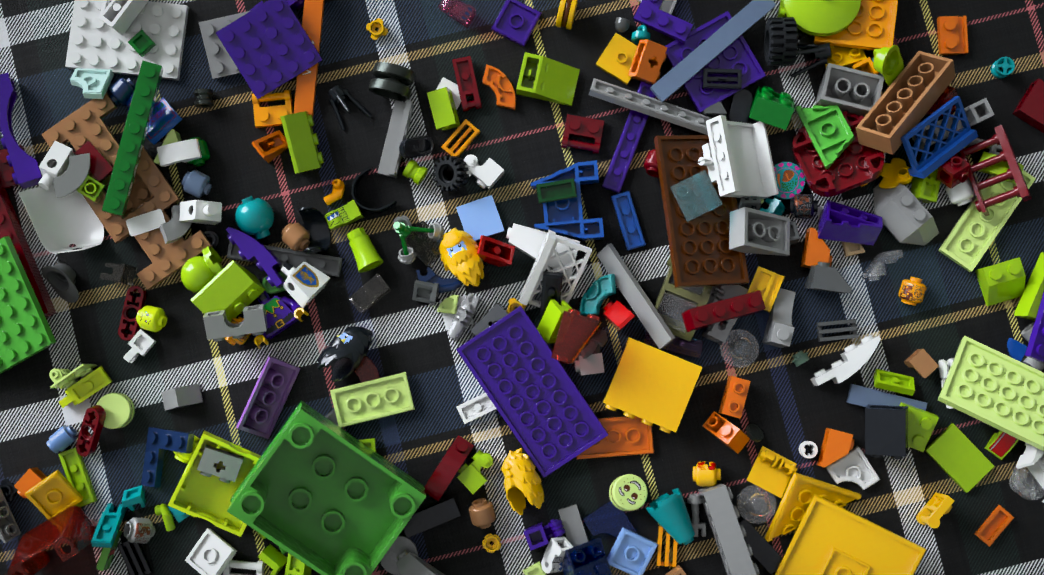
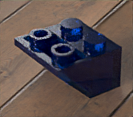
M601 537L565 550L564 575H612Z

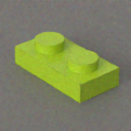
M880 369L875 370V388L913 396L915 392L914 377Z

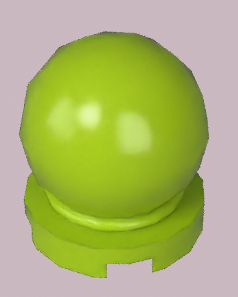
M210 246L202 250L203 256H195L188 259L182 267L181 281L193 293H198L224 269L220 263L223 259Z

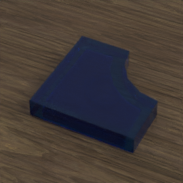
M611 501L583 518L593 536L600 533H608L617 538L622 527L636 532L624 511L617 509Z

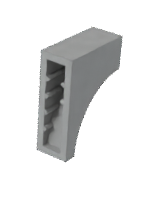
M782 288L779 289L769 313L762 343L779 348L790 347L795 328L792 326V310L796 292Z

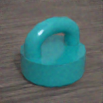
M640 25L636 31L632 32L631 41L638 44L639 40L643 39L650 40V33L647 32L646 25Z

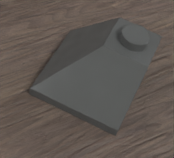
M818 262V265L811 266L805 283L806 289L852 293L851 287L835 267H829L830 263Z

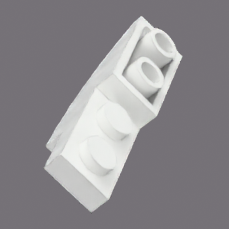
M868 335L861 339V344L857 346L851 344L844 348L845 352L840 354L843 362L840 359L831 364L832 368L826 371L823 368L815 372V377L810 379L813 385L819 386L830 379L833 380L834 384H839L848 379L872 356L881 340L880 337Z

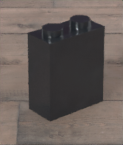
M868 404L865 408V454H869L873 458H881L883 455L891 456L892 459H903V457H906L908 453V406Z

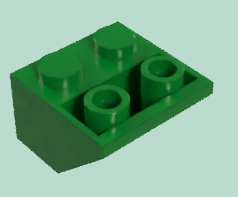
M758 86L749 118L786 130L794 112V98H791L792 96L788 93L781 92L779 94L770 87L763 86L762 88Z

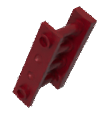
M1002 125L994 128L996 134L992 138L963 148L956 154L970 164L967 155L995 144L997 146L1001 144L1003 151L999 155L970 165L969 179L978 200L975 202L978 212H982L985 216L990 215L987 207L1016 196L1017 198L1021 197L1024 202L1032 199L1007 133ZM1002 161L1004 163L1008 162L1010 168L1007 169V172L977 183L974 172ZM1008 179L1015 180L1017 186L1013 187V190L986 200L983 199L980 190Z

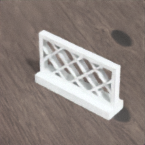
M548 230L520 294L519 303L526 306L529 303L540 308L541 301H537L533 297L536 293L542 292L541 279L546 268L547 272L563 271L566 278L562 279V284L568 282L570 289L561 293V301L564 300L568 303L592 253V249L557 236L556 232ZM557 243L565 244L568 250L558 254L556 250ZM578 250L586 253L584 258L577 261L573 255V252ZM570 254L573 262L563 265L560 257ZM557 259L561 267L550 270L549 261ZM575 266L577 274L568 277L565 269Z

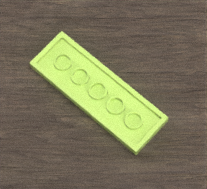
M1023 170L1022 174L1029 189L1036 178ZM990 174L987 179L994 177L995 175ZM1003 181L980 191L983 199L986 200L1013 190V187L1017 185L1016 183ZM975 196L938 251L968 272H972L1022 198H1017L1016 196L987 207L990 215L985 216L982 212H978L975 202L978 200Z

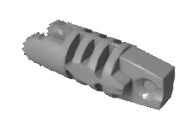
M468 294L452 320L453 324L448 335L453 340H458L476 313L480 298L474 294Z

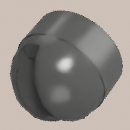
M616 17L615 29L623 33L629 29L631 21Z

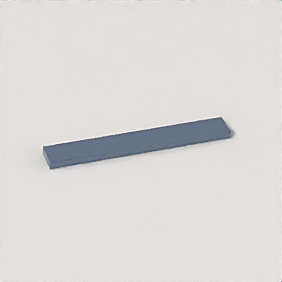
M752 0L652 85L650 90L663 103L776 6L773 0Z

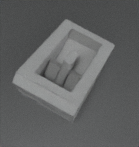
M200 384L176 387L161 392L165 411L203 403Z

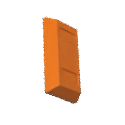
M998 505L974 534L990 547L1015 517L1001 505Z

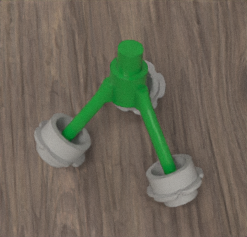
M404 215L401 217L397 216L393 221V229L399 234L403 247L399 250L398 260L404 264H411L417 256L413 248L407 247L405 238L412 231L426 232L428 237L434 241L439 240L444 235V228L439 222L431 223L428 228L412 227L409 218Z

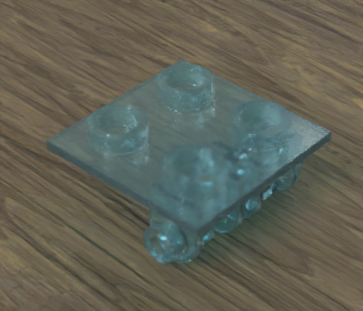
M706 170L670 187L687 222L723 205Z

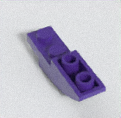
M228 227L226 229L229 233L227 237L233 245L237 244L240 249L238 251L240 256L244 260L247 259L251 262L257 259L255 263L261 271L267 273L268 277L266 279L270 285L282 288L285 281L276 270L281 265L277 257L255 238Z

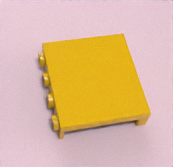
M628 337L626 347L602 402L606 404L605 408L615 412L617 409L624 411L623 415L634 419L635 416L642 418L641 422L646 425L652 426L654 423L660 426L659 430L669 434L671 431L676 432L702 367Z

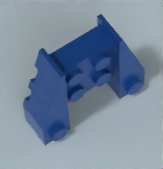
M597 160L577 162L568 168L530 183L531 188L536 189V184L574 178L577 193L576 198L543 203L545 223L534 224L535 229L544 232L551 230L556 232L557 235L583 241L604 239L602 218L583 219L580 189L582 184L599 183Z

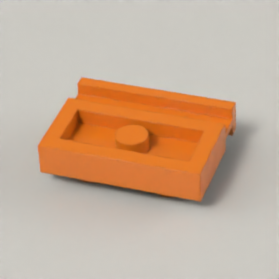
M967 16L938 17L939 55L968 54Z

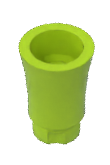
M363 227L356 228L347 233V238L350 241L349 245L353 251L359 273L370 271L383 263L382 258L377 253Z

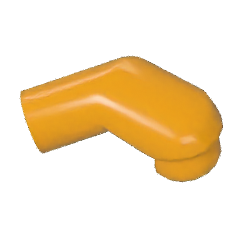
M340 179L332 181V193L323 197L327 206L343 197L345 185Z

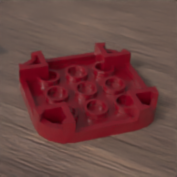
M848 111L842 112L854 135V140L828 169H825L805 127L798 130L792 142L793 154L809 187L814 193L824 197L835 196L869 183L878 178L883 172L884 153L859 144L856 127L864 118L862 115L858 116L848 113Z

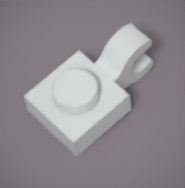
M140 329L129 341L128 345L132 348L123 358L128 363H133L139 354L145 356L157 341Z

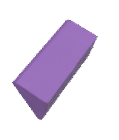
M268 356L236 428L269 439L300 368L276 357Z

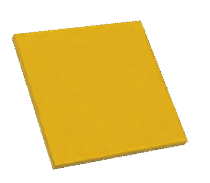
M814 494L774 575H914L926 548Z

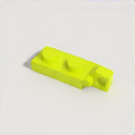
M100 366L67 388L65 391L67 396L60 400L59 404L62 408L71 402L74 405L80 404L110 384L112 380L102 366Z

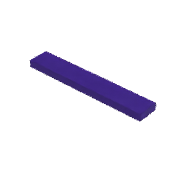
M641 81L637 93L652 98L656 97L650 90L652 85ZM630 110L604 179L603 188L620 193L649 115Z

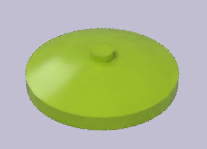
M783 0V7L787 17L795 19L799 30L814 36H830L845 30L856 18L861 5V0Z

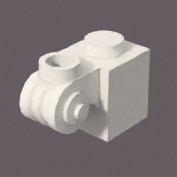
M467 155L464 159V162L467 164L464 167L469 169V171H466V174H469V177L473 175L477 179L475 182L483 189L487 187L490 190L504 174V169L491 158L482 166H478V159L475 155Z

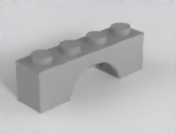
M987 98L964 108L970 127L995 115ZM949 117L946 128H951L953 118ZM942 120L937 121L936 125L941 126ZM961 120L958 122L956 131L963 128ZM927 125L925 127L923 132L924 136L928 135L930 125ZM935 128L934 139H937L940 128ZM945 130L943 140L948 138L949 131ZM913 136L912 139L915 143L916 136ZM921 139L919 149H924L926 139ZM932 141L930 146L936 144V142Z

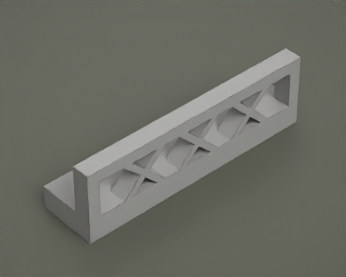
M395 100L377 172L379 175L397 178L402 158L399 146L407 138L414 104L410 100H406V102Z

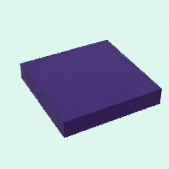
M506 0L491 31L525 47L542 13L517 0Z

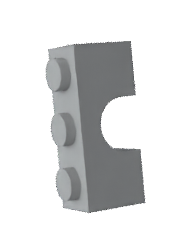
M264 304L244 307V320L240 323L228 321L225 310L205 313L203 320L207 340L213 339L214 342L224 340L225 337L232 336L234 339L244 337V334L252 333L253 336L264 334V331H267L268 328Z

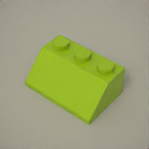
M305 111L280 116L295 174L321 168L324 159L322 152H318L317 149L319 139L317 133H313L312 126H314L312 114L309 115Z
M232 260L191 301L204 314L225 310L226 318L231 322L232 318H236L244 310V307L249 306L265 291V288L254 274Z

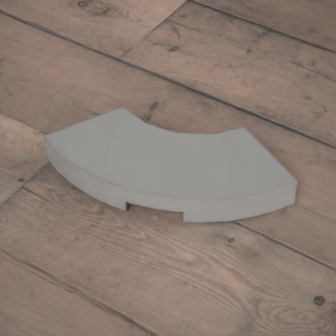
M90 153L69 156L67 170L61 176L53 178L57 198L73 193L85 181L91 166Z
M173 205L171 208V220L161 224L159 227L165 244L173 243L182 238L191 226L190 222L179 221L180 205Z

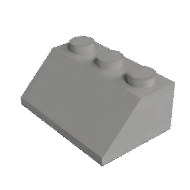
M828 63L819 86L815 105L823 107L838 105L841 112L848 111V113L865 117L880 99L884 77Z

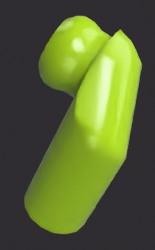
M164 503L156 505L154 508L155 514L157 516L162 515L166 531L174 530L176 526L168 506Z

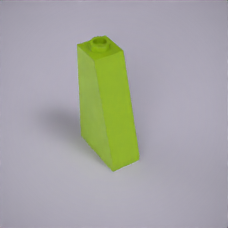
M1041 252L1014 313V316L1032 321L1036 319L1044 292V252Z

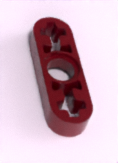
M132 286L126 293L118 329L119 337L126 341H130L139 331L136 317L130 319L128 317V310L135 308L138 313L144 307L146 291L142 287ZM138 289V293H141V296L137 297L135 301V296H132V294L137 292ZM130 302L139 303V306L132 305ZM126 321L135 322V325L130 324L129 328V324H127ZM129 328L130 331H132V335H128L127 337V334L124 333V330H128Z
M100 405L90 407L85 412L76 443V450L80 456L86 457L96 451L106 418V412ZM88 427L92 428L93 435L89 433Z

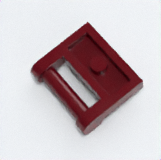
M567 114L561 148L567 149V147L599 154L604 121ZM569 135L595 139V143L569 140Z

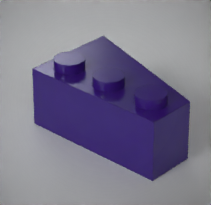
M827 200L819 216L818 238L874 246L883 228V219L880 216Z

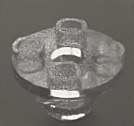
M737 329L730 331L726 342L720 344L719 352L728 365L743 368L751 365L756 360L759 353V345L753 334L746 330Z
M1015 466L1009 480L1011 489L1029 501L1042 498L1044 496V489L1028 468L1017 469Z
M754 484L749 485L737 496L738 512L750 523H764L775 513V496Z

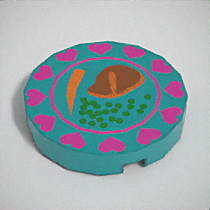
M781 162L774 166L779 192L774 197L781 200H790L796 194H800L803 191L805 177L798 165L792 162Z

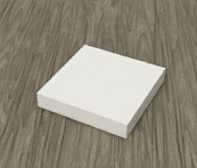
M207 528L185 561L201 575H221L237 550L211 528Z

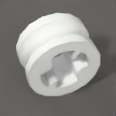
M803 441L799 446V453L804 458H814L818 453V447L814 442ZM811 445L812 453H807L806 455L804 453L806 451L804 447Z

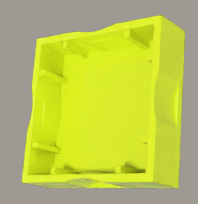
M204 430L168 506L193 517L205 519L216 527L241 537L247 524L227 512L231 504L230 499L261 455ZM206 445L244 457L235 482L225 483L219 480L220 477L214 475L207 477L200 474L201 471L197 470ZM219 461V463L216 464L217 469L225 467L223 466L222 461Z

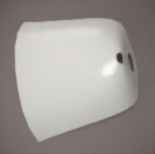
M52 184L49 190L37 187L19 192L35 231L48 252L57 254L81 251L100 245L103 242L104 226L84 196L77 190L60 198L56 197L54 184ZM70 244L76 245L75 247H69Z

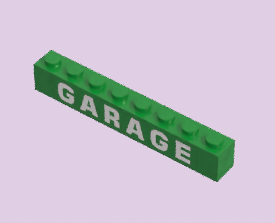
M142 60L102 211L120 217L125 215L164 71L161 65Z

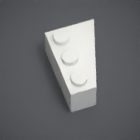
M104 0L98 18L123 36L149 0Z

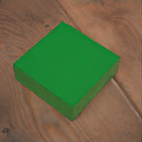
M142 29L128 41L141 57L156 45Z

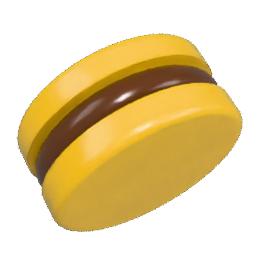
M578 0L560 1L556 27L561 28L562 26L568 30L572 29Z

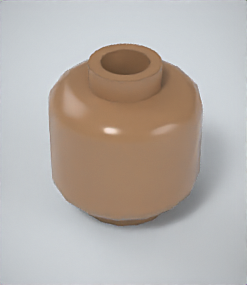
M289 223L281 232L282 241L293 251L304 250L310 244L309 231L299 223Z
M486 498L474 500L468 509L472 524L481 529L489 528L496 519L494 506Z

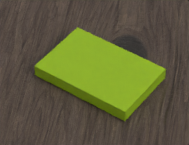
M952 423L925 449V452L965 493H968L994 467L983 453Z

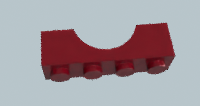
M758 290L695 307L681 314L686 330L690 332L725 320L752 315L766 309L761 292Z

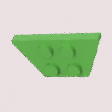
M817 105L813 106V108L796 106L795 111L805 127L825 169H828L854 140V135L838 105H828L825 107Z

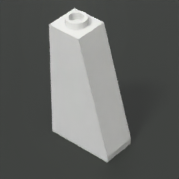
M513 223V227L508 228L506 238L509 239L510 245L515 246L516 249L536 260L548 232ZM563 237V238H565V239H568V240H570V241H573V242H576V243L580 244V241H578V240H574V239H570V238H567V237ZM558 242L556 245L558 254L568 250L565 244ZM578 251L573 252L575 259ZM570 254L560 257L563 265L573 262ZM557 259L548 263L551 270L561 267ZM574 266L565 269L568 277L571 276Z

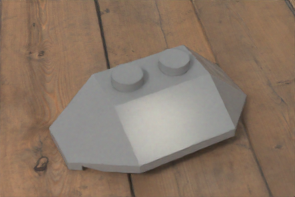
M900 183L895 188L884 189L880 188L878 184L873 188L874 215L882 217L883 225L899 243L925 246L939 234L933 216L906 186Z

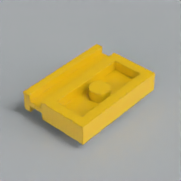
M758 266L747 293L760 290L766 307L764 310L770 313L785 276Z

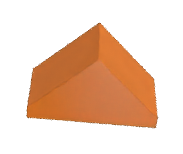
M280 130L251 143L268 163L288 148L286 137Z

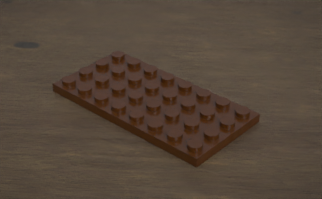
M656 136L654 143L675 288L742 285L749 283L745 253L729 250L730 212L738 209L736 197H720L718 184L711 182L707 166L698 164L700 163L698 159L700 157L704 158L702 146L710 143L709 136Z

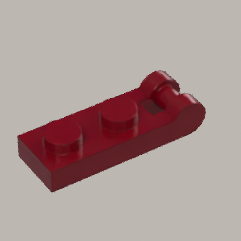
M471 56L453 59L452 62L463 112L475 107L476 109L482 108ZM466 96H474V100H466Z

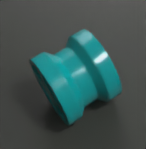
M1006 56L1001 57L991 65L992 75L999 79L1005 78L1015 69L1014 61Z

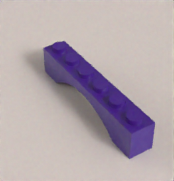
M8 73L0 75V132L3 135L1 143L3 148L8 150L9 155L6 158L9 166H13L15 173H12L15 184H19L22 189L39 185L38 183L43 176L39 169L40 164L38 161L20 148L14 136L12 112L18 95L13 79Z

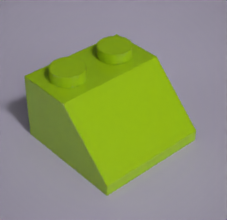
M1020 257L975 270L986 307L1021 297L1025 290L1026 275Z

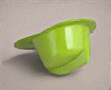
M897 45L873 51V67L875 71L883 75L888 86L893 83L904 69L903 59Z

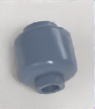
M198 170L188 171L181 183L184 191L196 198H200L204 194L208 195L212 188L210 177Z

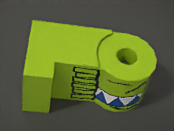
M352 200L348 204L327 213L324 217L330 230H335L363 218L358 204Z

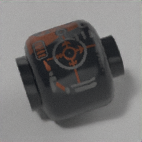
M796 194L793 199H790V214H793L796 219H811L814 216V212H818V201H814L812 194Z

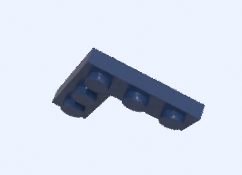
M149 427L141 485L160 488L165 450L192 453L194 434Z

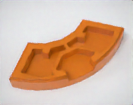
M486 64L482 84L494 91L498 107L515 110L516 96L511 82L499 69Z

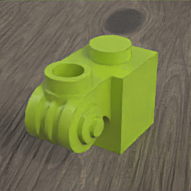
M481 450L472 457L474 461L469 466L465 463L458 470L460 474L457 478L472 494L488 480L481 473V467L489 468L493 464V457L489 453H483Z

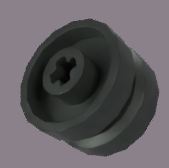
M376 62L373 74L377 78L370 80L369 91L393 100H409L411 89L408 85L414 83L415 72L397 64Z

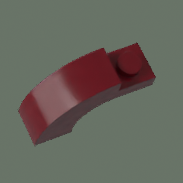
M458 435L425 485V493L439 501L474 445Z

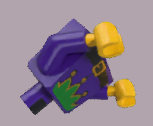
M264 291L257 299L260 304H264L268 328L267 331H264V334L255 336L254 343L259 349L262 342L268 345L267 339H272L298 320L302 322L301 316L303 314L308 316L309 313L294 299L278 295L270 298L267 292Z

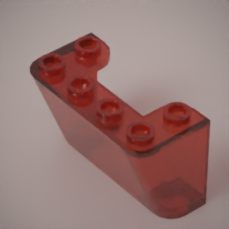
M569 309L568 312L564 311L551 358L559 360L561 363L573 364L602 324V321H599L600 317L588 314L586 317L581 316L580 311Z
M71 506L23 534L7 575L36 574L49 563V556L45 549L53 546L63 562L80 553L91 543L96 530L85 512L78 506ZM62 544H69L71 553H65L62 550Z

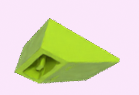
M525 52L516 94L572 106L580 69L544 56Z

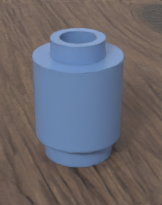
M63 425L49 437V440L46 442L47 446L54 453L63 452L77 439L76 430L70 425L68 427Z

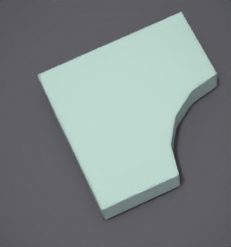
M75 68L70 82L71 85L83 89L84 98L103 99L114 73L111 69Z

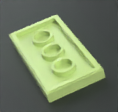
M406 372L330 390L340 428L415 410Z

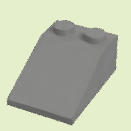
M748 207L731 211L729 250L742 253L789 256L790 218Z

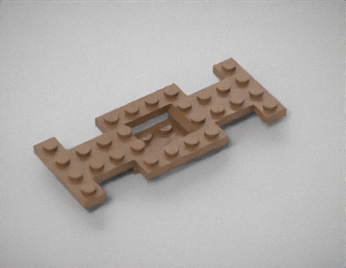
M106 92L103 99H92L41 135L50 148L54 141L61 144H66L69 141L77 151L87 141H90L114 167L119 143L102 118L117 109V106ZM144 146L124 217L102 211L106 197L104 189L95 202L84 196L117 244L130 235L126 224L127 219L161 209L165 222H169L171 219L167 214V209L180 201V198L156 163L153 162L154 160ZM89 171L88 175L95 178L93 174ZM109 175L103 182H101L105 185L104 188L106 189V191L109 186L111 175ZM160 228L136 235L134 237L152 262V264L137 273V276L146 289L151 290L181 269L188 259L203 254L202 250L207 246L211 248L213 246L201 230L186 240L182 237L169 244H165Z

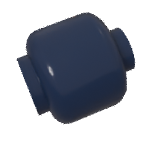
M120 78L110 86L112 95L109 97L117 105L121 103L124 106H128L132 101L136 85L129 78Z

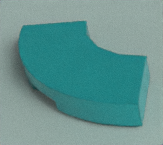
M615 274L602 276L592 283L593 285L582 297L579 316L599 315L603 301L608 296L616 294Z

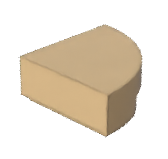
M841 241L845 257L865 253L861 244Z

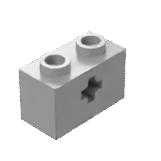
M602 353L592 354L586 359L578 356L577 360L574 361L575 372H579V376L605 373Z
M206 445L197 470L201 471V475L207 477L212 475L220 477L219 480L225 483L235 482L244 457ZM219 461H222L223 466L225 467L217 469L216 464H218Z

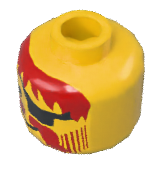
M699 461L696 466H693V482H696L699 487H713L717 484V480H721V469H717L715 462Z

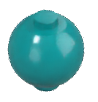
M252 196L242 199V204L237 207L235 213V220L240 230L248 235H254L256 240L270 235L269 229L274 222V212L270 204L261 198L253 199Z

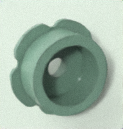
M803 351L796 353L792 356L794 360L791 362H794L796 367L810 360L807 355L808 352L803 353Z

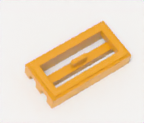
M465 119L441 148L449 155L459 157L477 137L480 130ZM468 125L469 128L449 149L448 146L451 144V142L458 136V134L465 128V126ZM473 130L474 133L466 140V142L459 148V150L456 153H453V151Z
M658 526L656 566L676 567L678 543L673 539L672 562H669L670 535L666 532L665 559L661 561L662 535L665 529L662 526Z

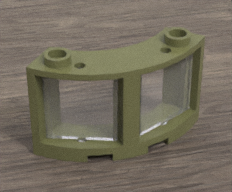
M670 255L667 262L669 269L654 307L673 335L691 341L696 330L687 332L681 313L695 307L707 305L712 286L675 288Z

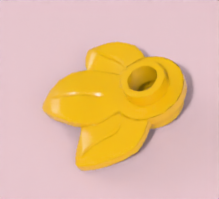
M893 158L891 164L884 163L883 172L880 174L883 179L879 187L891 189L897 187L900 183H910L913 178L908 171L910 167L900 158Z

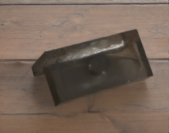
M421 221L414 227L428 228L429 226L424 221ZM412 231L405 238L407 247L413 248L417 257L427 267L431 266L441 255L439 252L441 238L434 241V239L428 237V233Z

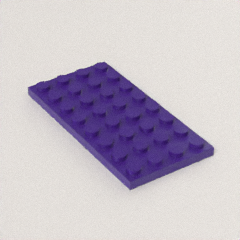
M521 305L456 349L543 477H546L608 436V432Z

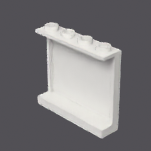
M719 115L707 120V131L720 197H753L755 199L760 197L765 199L779 194L765 123L760 121L754 124L727 121L725 115Z

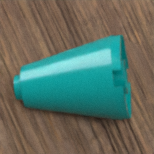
M679 488L672 490L673 494L665 493L649 504L650 507H646V510L678 544L683 543V545H687L694 540L695 531L682 493Z

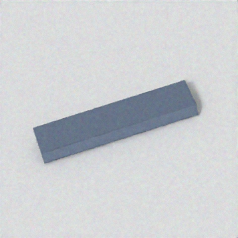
M850 384L846 403L866 407L868 404L899 406L903 402L925 411L927 408L926 402L855 384Z

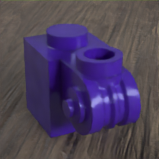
M551 519L544 526L542 523L524 529V535L530 551L549 544L548 539L551 537L563 536L566 531L563 528L562 520Z

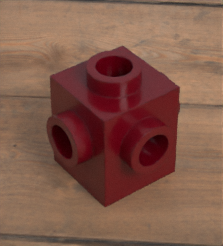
M955 154L938 168L936 179L951 189L968 179L970 164Z

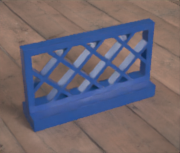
M954 96L901 137L911 167L908 169L910 176L926 178L978 137L977 131L970 128L960 96ZM955 104V114L951 115L952 106ZM942 114L944 116L941 126L936 125L938 117ZM949 117L953 118L950 129L946 128ZM961 120L963 128L956 131L958 122ZM927 125H930L928 135L924 136L923 132L925 127ZM935 128H940L937 139H934ZM945 130L949 131L948 139L942 141ZM916 136L914 146L911 147L909 139ZM922 138L926 139L923 150L919 149ZM931 142H936L934 150L929 152ZM919 151L922 152L920 161L917 162L916 157Z

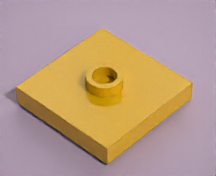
M615 33L595 65L628 85L632 78L628 76L637 45Z
M59 470L53 472L25 493V496L50 522H53L83 500V496Z

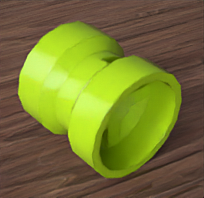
M412 159L405 167L402 175L413 179L414 183L420 185L426 177L428 169L424 166H419Z

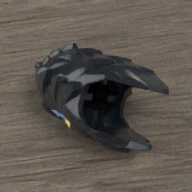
M347 327L341 335L335 336L329 345L323 349L317 360V368L319 370L323 367L327 368L336 360L337 362L331 372V375H333L331 381L344 380L353 373L366 356L370 345H372L371 336L373 332L364 327Z

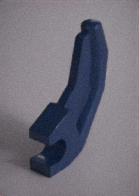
M427 267L428 273L426 276L421 275L420 269L416 270L420 281L439 283V293L452 292L462 286L461 281L456 278L442 279L430 267Z

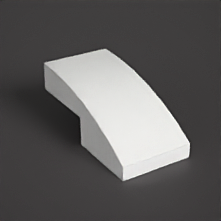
M198 139L184 140L157 147L160 166L163 167L202 158Z

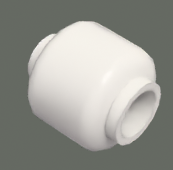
M969 179L951 189L949 187L946 188L950 202L957 204L958 207L972 202V198L975 196Z

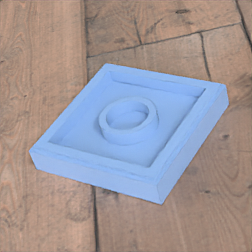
M492 195L456 207L464 232L469 233L475 241L480 240L481 235L489 237L505 231Z
M622 527L605 562L630 575H643L658 544Z

